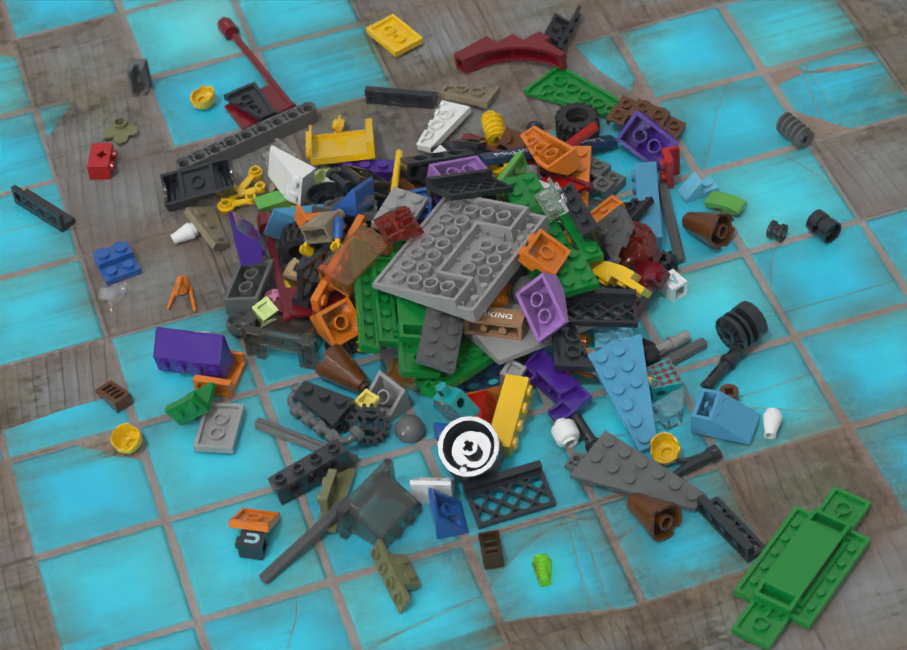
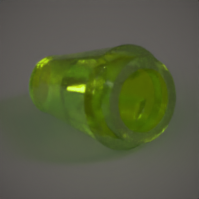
M547 554L535 555L531 565L539 586H549L551 584L552 560Z

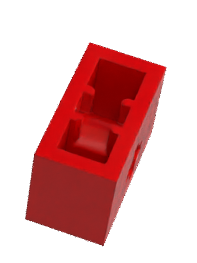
M113 143L91 144L87 163L90 180L111 179L112 172H115L114 161L117 160V150H114Z

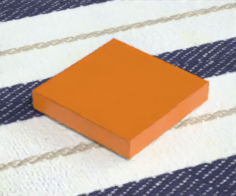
M242 507L229 520V527L269 532L279 522L280 513Z

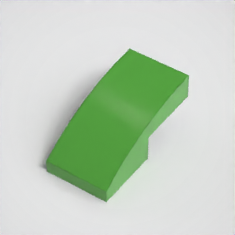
M712 191L703 202L705 208L721 209L722 212L730 215H739L747 205L745 200L737 196Z

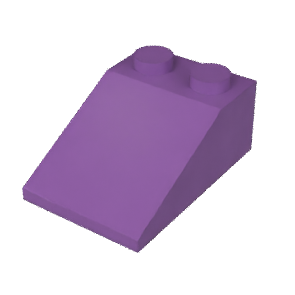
M476 155L429 164L427 177L488 168Z
M543 272L515 294L538 343L543 342L568 323L565 293L557 275Z

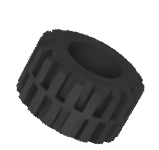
M584 102L568 103L566 106H562L561 109L557 110V114H555L557 138L561 141H567L591 122H595L599 130L589 138L600 136V117L597 109Z
M293 221L292 224H287L283 228L279 241L278 253L286 264L294 258L300 261L303 256L299 248L305 241H303L304 236L296 221ZM319 243L309 245L314 249V253L321 249L318 245Z

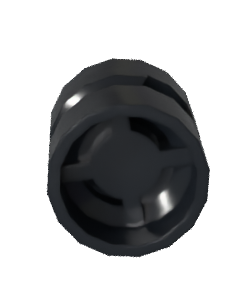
M821 209L815 210L806 222V228L825 243L833 242L839 236L842 225L838 221L831 218Z

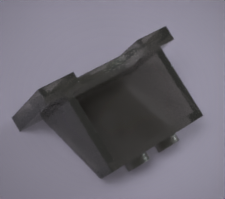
M276 314L259 327L244 325L242 333L248 357L265 360L268 355L266 348L298 354L300 367L315 370L318 361H320L319 349L324 339L318 334L312 321L293 318L291 322H285L282 319L283 315Z
M386 458L336 509L339 534L345 540L354 534L372 545H375L378 539H382L386 549H388L396 539L402 536L409 525L411 526L423 510L421 502L396 481L394 463Z

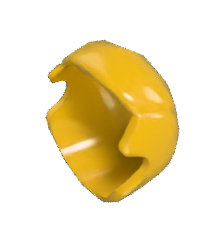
M201 85L200 88L195 89L190 96L192 105L199 110L209 109L216 101V94L212 85L209 87Z
M129 423L118 425L110 436L112 446L118 452L127 455L136 452L143 441L142 434L138 428Z
M662 432L656 434L650 441V454L658 464L666 466L675 463L679 458L681 446L672 433Z

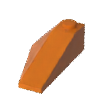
M532 126L520 135L536 163L547 171L568 176L582 166L576 148L538 127Z

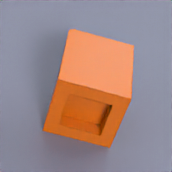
M297 205L293 218L300 228L320 212L305 213L301 205Z

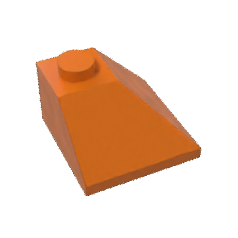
M345 297L309 317L318 334L330 346L343 344L358 335L356 310L349 297Z

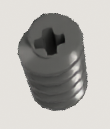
M785 112L779 117L776 123V130L782 136L786 137L787 140L799 149H804L811 144L814 139V133L811 132L809 127H806L791 112Z

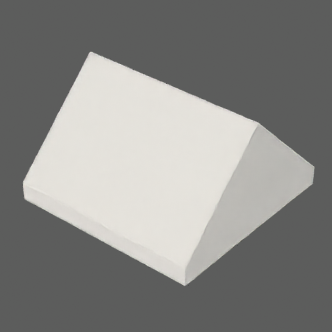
M413 478L410 480L412 503L429 504L428 489L430 487L454 498L455 478Z

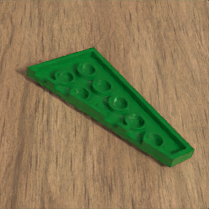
M554 67L523 89L524 95L566 106L568 103L573 104L574 102L590 104L597 109L599 116L606 118L613 106L617 105L620 100L618 97L568 68L560 70Z
M466 336V339L460 342L453 375L440 371V378L427 379L421 386V392L423 395L433 399L437 393L435 388L439 383L445 382L448 386L456 388L495 361Z

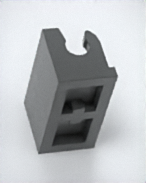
M131 58L126 71L132 97H137L139 91L144 90V96L149 93L150 87L153 86L148 59Z

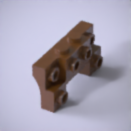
M622 95L618 104L613 106L606 118L607 125L613 122L619 125V130L622 131L634 112L641 110L677 140L686 129V123L670 116L671 112L667 109L655 106L647 100L638 98L635 101Z

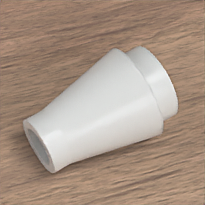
M187 222L170 236L176 245L195 239V236L199 235L192 222L189 224Z
M768 408L763 414L764 437L767 439L776 438V433L783 419L781 411L776 408Z

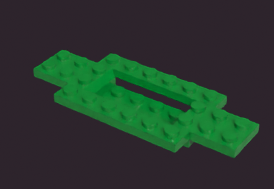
M534 171L500 180L514 187L513 192L504 193L509 203L528 206L530 213L547 216L550 228L546 233L571 250L556 273L564 290L565 298L600 289L599 281L589 264L604 261V254L597 242L593 241L591 237L584 240L556 193L560 189L546 193ZM553 210L556 213L558 219L560 220L561 224L563 225L564 229L566 230L568 236L570 237L571 241L573 242L577 250H574L572 248L567 237L562 231L560 225L553 215ZM524 266L531 280L542 274L536 268L532 272Z
M410 232L406 239L386 233L388 257L371 256L370 258L373 282L414 232ZM374 288L380 346L397 347L400 377L439 379L440 370L415 362L426 306L396 296L397 326L394 295Z
M834 486L818 509L814 508L811 512L796 505L734 589V596L749 602V604L732 626L731 634L762 649L771 650L790 622L810 631L871 544V538L855 530L871 509L872 502ZM841 545L832 557V559L830 560V562L827 564L825 569L822 571L820 576L817 578L813 586L810 588L808 593L801 601V596L808 588L810 583L813 581L817 573L820 571V569L825 564V562L830 557L835 548Z

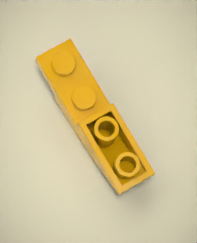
M609 261L589 264L594 275L599 277L598 281L605 286L611 284L616 287L618 284L625 289L629 286L632 289H636V296L639 298L642 295L649 298L652 294L650 290L638 283L642 276L622 265Z

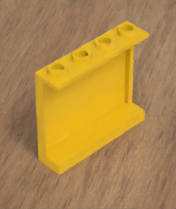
M372 118L365 119L366 129L313 135L312 125H309V131H306V158L310 160L311 166L375 159Z

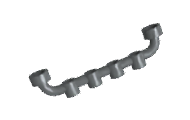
M295 382L290 387L291 393L287 398V405L290 408L289 413L295 419L301 416L300 420L307 428L313 425L312 429L318 436L324 433V438L328 443L338 438L342 445H348L356 440L360 442L366 437L364 432L356 425L349 430V436H340L335 429L329 428L324 421L317 419L299 403H295L294 393L301 386L300 384Z

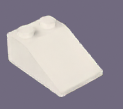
M273 145L270 146L268 176L286 200L302 206L307 202V191L315 183L316 168Z

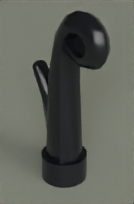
M713 444L702 453L677 459L676 463L683 465L678 467L673 473L682 478L702 466L722 459V453L718 446Z

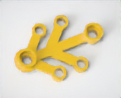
M259 166L250 167L249 175L237 187L238 194L231 195L229 198H220L221 201L218 202L217 208L221 214L229 215L228 212H234L235 207L255 204V194L266 191V184L258 182L263 179V171ZM252 182H257L255 187L247 189Z

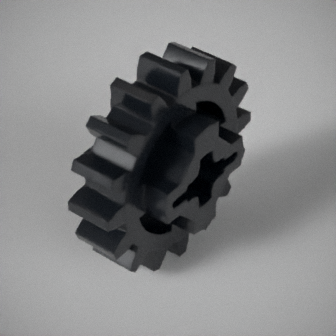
M363 403L362 409L356 407L355 413L351 412V419L348 420V425L351 426L348 432L356 425V421L359 419L361 423L359 428L365 435H370L358 442V444H361L364 441L366 447H368L369 442H372L373 446H376L377 440L382 443L384 441L383 436L388 437L389 432L386 430L391 428V425L387 424L390 422V417H385L387 411L381 412L380 405L377 408H373V403L369 407ZM366 422H367L368 424L373 423V426H372V427H371L370 425L365 427ZM380 422H382V430H381V431H380V428L378 427V424H379Z

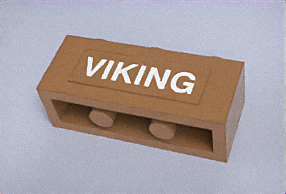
M489 306L477 323L464 319L465 334L522 341L527 328V319L521 310Z

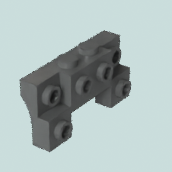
M591 155L590 182H592L593 188L590 194L593 195L598 191L601 193V199L606 200L612 193L622 190L626 186V177L612 171L611 165Z

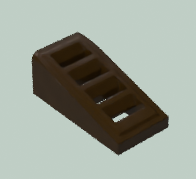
M499 531L478 533L484 569L490 570L504 567Z

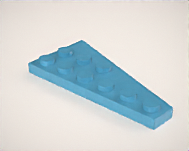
M640 333L590 353L587 357L592 362L593 370L636 450L645 453L651 450L650 441L656 435Z

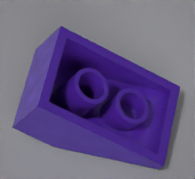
M641 110L634 112L616 138V141L643 161L656 162L657 171L661 169L659 159H661V148L679 144L675 137Z

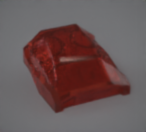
M400 206L395 211H388L373 220L387 244L406 240L424 233L411 209L407 206Z
M642 224L639 227H634L627 247H622L618 255L621 258L619 265L631 268L657 252L656 236L650 226Z

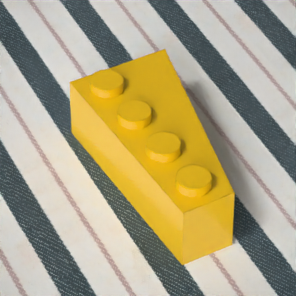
M510 374L505 376L491 425L502 442L504 455L512 456L514 449L516 450L518 447V438L522 432L523 424L533 399V386H531L529 378Z

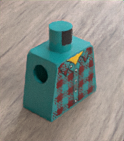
M666 358L646 368L652 401L656 402L684 396V382L670 358Z
M441 382L436 386L435 390L437 393L433 397V402L444 418L454 421L465 416L476 417L479 414L480 409L461 389L448 386L445 382Z

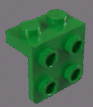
M210 382L188 393L185 397L167 405L165 413L179 425L191 422L195 418L207 414L211 408L216 384Z

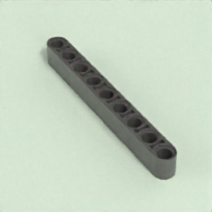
M305 102L177 159V170L228 156L233 161L305 129L318 121L316 105L313 102Z

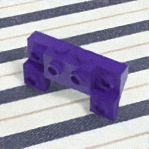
M541 349L533 353L524 364L527 367V371L523 377H528L531 386L534 384L538 386L556 403V405L548 409V415L554 421L560 418L571 419L576 412L591 404L592 395L566 371L553 370V359L544 350Z

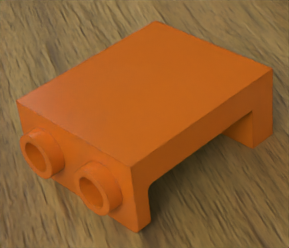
M230 350L235 363L226 379L195 374L193 378L195 390L213 382L216 384L214 396L232 399L247 367L245 353Z

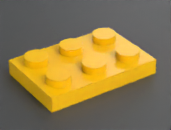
M394 14L366 28L367 34L395 57L423 44V37Z

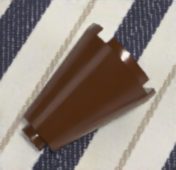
M688 212L682 218V226L685 230L718 250H721L722 246H727L730 243L735 227H732L734 218L724 212Z
M334 344L323 354L325 358L322 363L318 361L315 373L319 377L356 394L369 388V378L341 344Z
M639 492L633 493L627 499V509L652 539L659 542L666 541L675 534L673 530L676 526L680 527L683 517L682 510L675 503Z

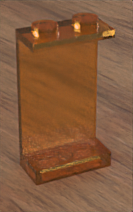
M362 224L318 267L320 280L345 296L350 297L354 293L352 283L383 252L391 255V252H393L391 240L386 236L383 237L376 233L373 228H368Z

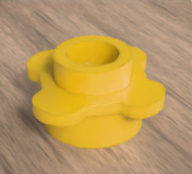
M339 115L338 120L334 119L332 129L335 130L334 133L342 132L345 120L340 119L341 115Z

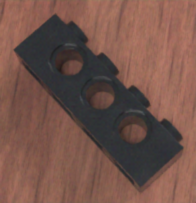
M462 148L400 158L401 176L407 181L427 179L429 164L476 156V153L470 148Z
M337 438L267 479L273 493L281 505H284L321 484L323 477L327 476L329 469H337L338 474L352 466L346 449Z

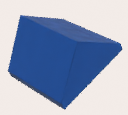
M369 177L353 188L331 211L342 209L345 215L357 217L358 214L374 205L373 178Z
M430 487L428 489L429 505L437 539L463 535L469 532L461 501Z

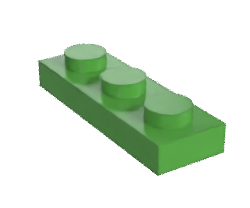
M516 152L498 176V180L525 173L529 165L523 152ZM504 194L496 195L498 200L505 196Z

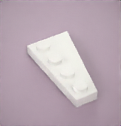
M442 100L440 108L436 109L434 113L435 117L428 123V129L424 130L416 144L417 149L433 153L430 152L431 148L441 144L471 113L470 107Z

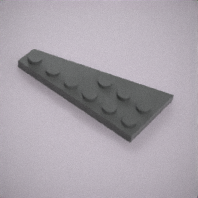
M606 430L570 474V479L573 480L580 479L587 481L588 484L602 485L610 490L628 495L639 492L673 502L681 509L694 513L697 510V497L703 494L707 496L706 493Z

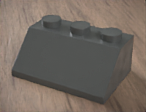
M274 259L263 260V262L241 266L239 261L223 300L231 317L235 316L238 312L241 315H247L248 312L252 311V306L259 302L274 265Z

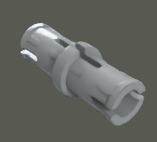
M684 330L673 337L668 336L666 340L656 344L659 357L669 351H675L679 346L690 342L691 338H688L690 337L689 332Z

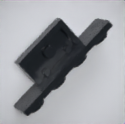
M580 5L576 8L570 21L555 13L544 32L545 35L550 37L551 43L561 51L566 46L563 43H567L571 36L569 32L572 33L576 26L574 22L577 23L581 16V13H579Z

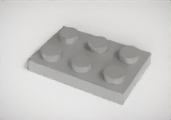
M393 187L372 220L371 227L406 239L427 206L428 197Z
M211 402L209 412L202 415L193 445L194 451L233 454L245 412L244 404Z

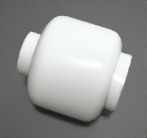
M560 418L555 421L551 429L557 446L569 449L578 444L580 432L572 419Z

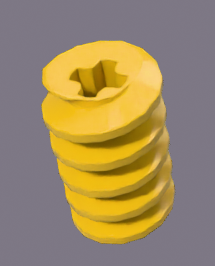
M488 110L482 115L481 123L487 145L496 147L506 126L501 114Z

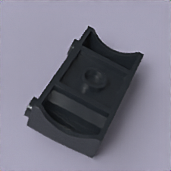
M229 156L160 175L165 194L164 204L169 212L186 208L187 203L219 195L220 198L238 194L233 163Z

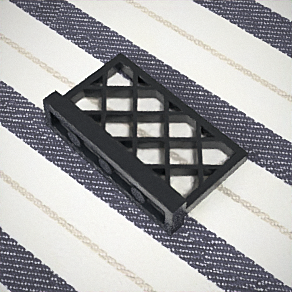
M481 169L427 177L426 195L429 197L442 196L450 201L511 193L514 187L492 177L493 170Z
M571 182L556 191L584 240L591 237L593 241L597 242L604 254L605 260L609 259L610 256L596 234L601 229L574 184Z
M343 233V239L340 241V243L343 242L346 236L345 233ZM335 240L325 244L297 267V293L292 296L293 304L307 310L312 306L310 298L330 265L331 259L335 256V253L330 249L331 244ZM345 266L344 274L342 277H339L336 285L351 274L350 266Z
M600 288L565 298L567 314L573 317V319H568V323L564 326L638 328L636 289ZM578 309L583 313L577 314L574 311ZM599 310L602 313L597 315L594 311ZM617 310V311L621 312L622 314L616 315V314L613 313V312H615V311ZM590 316L593 319H585V317ZM608 316L612 318V320H606L604 318ZM629 317L632 320H625L624 318Z
M540 460L463 483L464 498L469 504L479 530L556 506V501L543 473ZM540 478L542 482L540 488L530 485L531 480ZM518 484L523 489L519 494L510 490L512 486ZM527 489L537 492L533 499L524 496ZM499 490L504 492V495L500 500L491 496L492 493ZM540 494L549 498V502L546 503L536 500ZM507 495L517 498L514 505L504 501ZM480 496L485 498L482 505H478L473 502L472 498ZM488 500L498 504L495 511L485 507ZM520 500L530 503L529 508L526 509L517 506ZM501 506L511 509L510 513L502 515L498 511ZM482 511L492 515L490 520L481 522L479 516Z

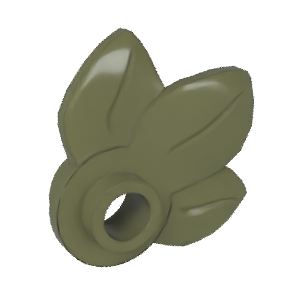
M118 117L113 121L112 126L104 130L103 139L113 138L116 144L122 145L128 141L129 136L137 135L138 130L126 118Z

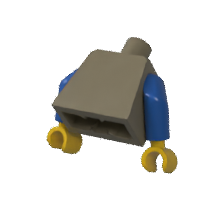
M337 209L336 211L321 212L301 226L300 230L304 236L303 241L305 243L300 246V253L312 256L314 249L309 246L310 244L332 242L335 240L331 244L330 249L335 254H338V251L343 254L346 248L340 241L343 239V230L346 228L344 211Z

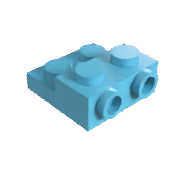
M628 327L593 328L595 351L633 337L632 328Z

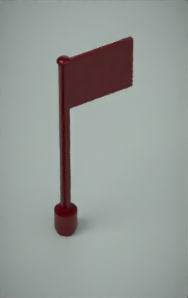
M227 17L219 19L217 26L226 40H233L269 84L260 88V90L273 106L276 114L278 115L296 107L297 105L291 101L239 37L240 30L232 19ZM230 103L224 105L226 111L241 130L260 123Z
M263 211L259 213L256 222L259 234L266 237L270 259H274L272 268L283 311L282 319L285 322H291L293 318L310 317L317 313L313 311L312 306L307 310L292 303V296L297 293V286L285 288L274 238L263 233L271 213ZM342 282L338 283L335 290L330 293L328 302L322 309L345 298Z

